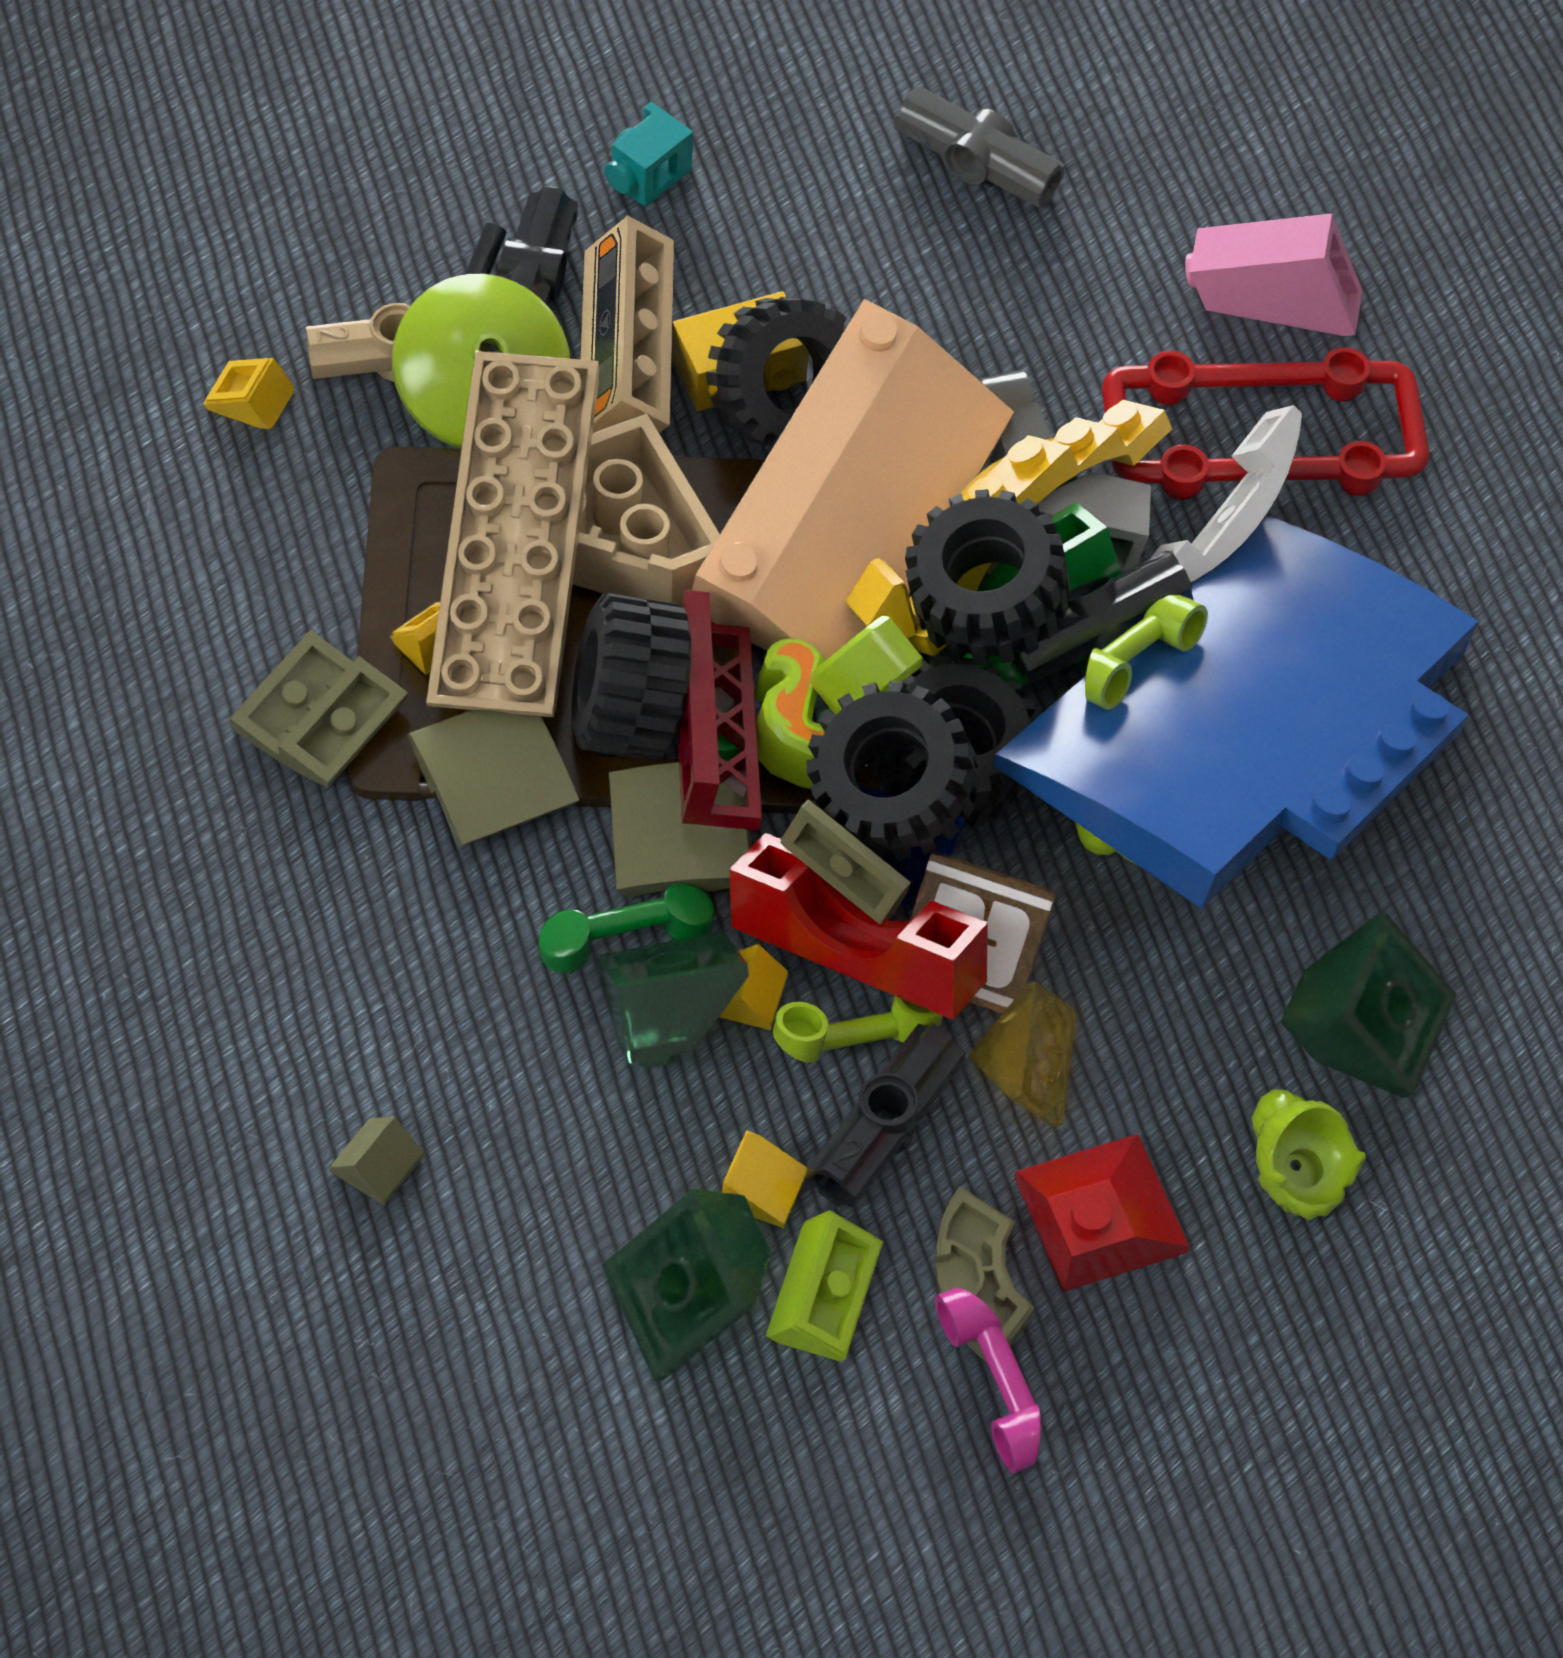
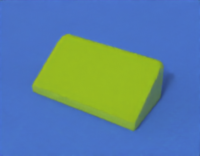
M831 1210L804 1222L766 1337L779 1344L836 1361L845 1360L883 1241Z

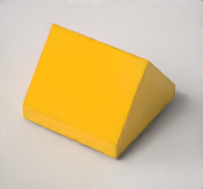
M880 558L872 560L845 602L867 627L881 616L891 617L907 638L917 635L916 630L918 628L905 582L884 560L882 561Z
M436 602L393 631V635L390 636L394 644L425 675L431 672L440 602Z
M759 944L726 955L708 1008V1015L771 1031L788 978V971Z

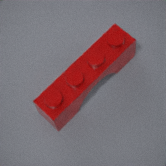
M767 833L729 869L732 928L952 1020L987 982L988 923L930 900L914 919L907 921L884 920L880 925L779 843L781 839Z

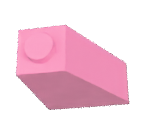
M1333 214L1197 229L1193 253H1189L1186 256L1185 272L1189 286L1197 289L1206 311L1340 336L1356 334L1363 291Z

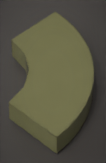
M959 1186L946 1208L939 1228L935 1253V1273L938 1291L940 1294L958 1287L973 1293L993 1310L1000 1320L1002 1331L1011 1347L1033 1318L1035 1309L1016 1291L1006 1269V1247L1013 1234L1015 1221ZM977 1339L966 1343L980 1358L986 1361Z

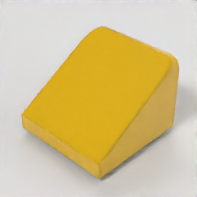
M274 358L229 361L205 399L204 406L211 412L261 429H271L293 395L295 388Z
M747 1130L724 1179L721 1206L784 1229L806 1179L807 1167L762 1136Z

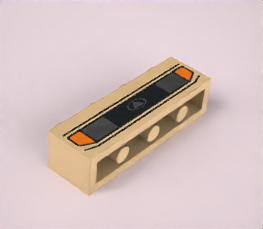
M628 215L585 250L580 360H592L599 363V384L592 434L646 413L658 433L670 425L674 240Z

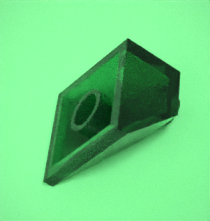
M1387 913L1377 914L1303 971L1280 1022L1317 1063L1399 1097L1408 1098L1414 1096L1457 994Z
M724 931L597 955L618 1046L628 1063L638 1062V1065L642 1067L668 1065L677 1060V1054L694 1051L749 977L747 962Z
M692 1189L602 1264L653 1380L663 1381L756 1306L771 1250L744 1195Z

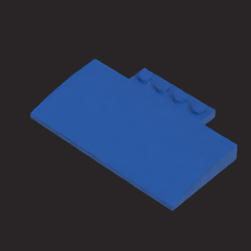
M1268 516L1227 559L1191 583L1194 601L1204 605L1208 610V620L1204 633L1192 649L1181 651L1157 639L1127 662L1132 668V679L1129 689L1122 701L1110 710H1106L1086 700L1085 677L1082 678L996 753L992 765L1202 909L1284 829L1332 860L1461 733L1469 715L1429 688L1464 656L1479 622L1478 620L1426 588L1363 555L1322 536Z

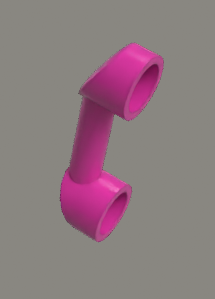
M953 1288L936 1295L934 1300L936 1312L948 1340L953 1346L958 1347L977 1339L1009 1410V1415L991 1423L993 1440L1004 1465L1012 1474L1033 1466L1036 1463L1040 1447V1409L1031 1395L1002 1331L1000 1320L993 1310L981 1299L962 1288Z

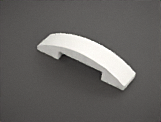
M1294 405L1266 412L1231 457L1248 473L1192 544L1188 540L1160 545L1151 558L1165 551L1173 552L1179 563L1185 568L1192 582L1214 569L1244 543L1269 511L1289 472L1296 451L1302 413Z

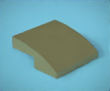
M309 630L230 718V728L283 765L328 788L408 698V692L360 656L353 662L312 630Z
M471 710L408 734L431 794H437L458 849L573 806L579 801L562 758L541 716L511 714L490 710Z
M679 762L609 772L616 890L625 898L665 891L676 883L692 884L702 889L705 893L730 888L729 869L752 847L751 830L683 824L681 821ZM724 782L719 785L714 804L744 807V801L740 795Z
M809 799L800 808L779 842L880 925L884 920L890 921L909 890L910 881Z

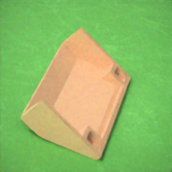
M864 299L695 575L692 591L709 592L711 622L750 627L751 643L768 651L772 644L781 639L796 638L804 640L813 645L822 654L825 662L867 627L845 600L872 560L880 558L882 561L884 560L905 582L908 596L910 595L905 572L908 570L905 555L907 547L914 546L911 536L918 524L928 526L927 513L936 506L943 511L949 508L948 498L960 494L981 473L1010 423L1014 411L917 325Z

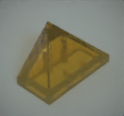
M1037 981L1026 984L969 1054V1057L1010 1099L1051 1127L1063 1124L1077 1010Z

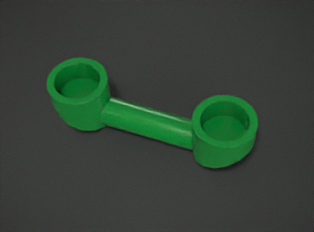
M676 883L666 889L662 898L586 916L578 910L567 909L553 915L542 927L539 935V956L542 962L553 971L561 973L573 972L580 969L588 961L591 941L659 924H664L667 933L678 941H700L708 936L713 929L715 907L710 897L702 889L692 884Z

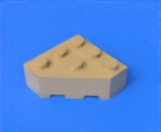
M646 413L592 434L573 585L601 593L607 592L681 605L684 590L692 591L695 575L720 534Z

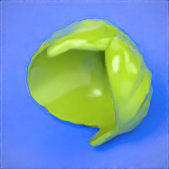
M1272 1089L1267 1094L1261 1096L1252 1115V1128L1257 1137L1256 1163L1260 1172L1258 1181L1261 1187L1275 1201L1276 1205L1294 1216H1302L1310 1221L1317 1216H1328L1334 1208L1343 1202L1345 1188L1351 1186L1355 1181L1366 1159L1365 1152L1358 1150L1348 1129L1347 1122L1330 1105L1322 1101H1305L1304 1098L1294 1095L1285 1089ZM1291 1162L1297 1163L1299 1166L1298 1171L1291 1168Z

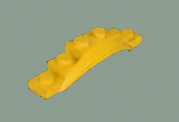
M1122 400L1117 405L1111 407L1098 423L1076 417L1070 423L1061 427L1054 438L1044 440L1028 435L1024 440L1012 446L1007 456L988 466L977 475L960 494H962L964 500L975 498V490L988 489L990 497H999L1001 491L1005 490L1015 493L1018 504H1021L1026 498L1038 504L1058 486L1073 476L1105 460L1110 459L1134 466L1172 430V426L1165 410ZM991 563L972 568L960 578L957 585L967 590L977 591ZM910 597L918 630H916L917 635L907 639L918 652L935 656L946 644L937 648L929 640L927 629L922 630L912 597Z

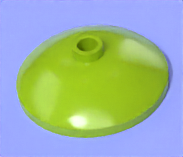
M467 274L446 279L432 286L410 306L399 324L393 342V377L404 406L415 421L428 433L462 449L475 351H479L480 345L490 344L497 349L498 353L570 359L569 348L563 329L550 308L524 286L499 276Z

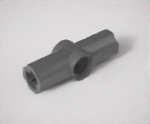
M915 86L905 97L904 103L896 116L895 130L943 155L944 162L951 173L970 185H978L986 179L1028 203L1044 208L1054 197L1064 177L1065 164L1017 139L1016 133L1008 120L993 110L981 109L973 115L924 87L919 88Z

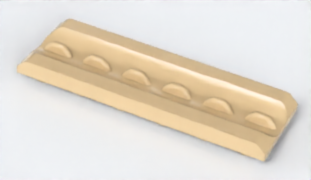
M475 351L426 702L428 706L554 717L559 693L599 384L598 361Z

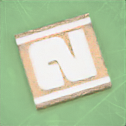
M934 851L930 855L910 920L914 919L930 900H933L987 922V982L969 1002L1015 1018L1019 1013L1058 892Z

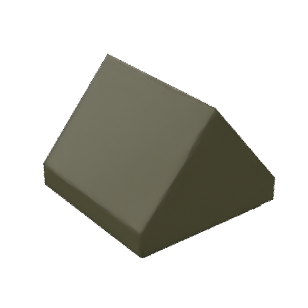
M395 1116L369 1118L329 1168L331 1173L385 1206L422 1160L424 1152Z

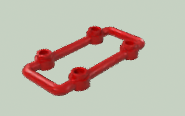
M1340 347L1330 351L1326 355L1324 362L1194 364L1183 353L1163 351L1153 356L1149 365H1130L1113 369L1106 375L1102 383L1105 413L1122 400L1127 401L1125 389H1148V392L1157 402L1164 405H1174L1186 398L1192 388L1322 385L1330 398L1345 402L1360 395L1367 384H1391L1394 386L1405 454L1385 455L1375 444L1366 441H1354L1345 445L1340 451L1339 456L1293 457L1285 481L1338 480L1342 489L1347 493L1363 496L1378 488L1382 479L1416 476L1423 472L1429 463V446L1417 380L1414 373L1406 365L1397 361H1369L1362 352L1349 347ZM1190 445L1173 446L1164 452L1161 460H1140L1134 466L1111 460L1113 470L1120 478L1145 484L1160 483L1161 487L1170 497L1179 500L1189 499L1199 493L1204 487L1205 482H1241L1248 473L1233 458L1207 459L1201 450Z

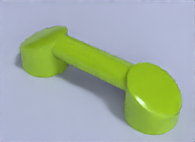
M1181 595L1167 596L1154 603L1146 612L1144 619L1104 649L1094 648L1086 670V700L1106 710L1116 707L1126 695L1132 679V668L1127 662L1157 639L1181 651L1192 649L1200 640L1206 628L1208 620L1207 608Z
M894 996L890 1012L828 1024L826 1015L818 1007L806 1002H791L779 1009L773 1027V1036L778 1045L793 1058L806 1063H815L819 1060L820 1054L823 1051L888 1038H894L904 1043L918 1023L924 1026L935 1024L939 1027L943 1016Z

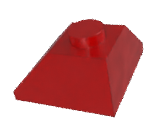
M1138 1134L1015 1171L1014 1179L1064 1292L1183 1255L1189 1251V1244Z

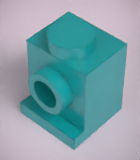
M651 101L643 107V121L634 128L629 127L622 131L612 144V161L604 167L607 181L616 191L628 194L646 207L692 170L693 131Z

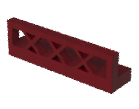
M684 590L681 605L685 608L690 625L692 652L687 696L677 730L681 821L683 824L758 831L762 813L750 627L711 623L709 592ZM712 646L734 648L735 658L721 667L713 660ZM717 687H720L738 702L737 706L725 714L716 708L715 689ZM720 734L741 750L740 754L728 762L718 755L717 736ZM724 782L743 798L744 807L714 804L719 785Z

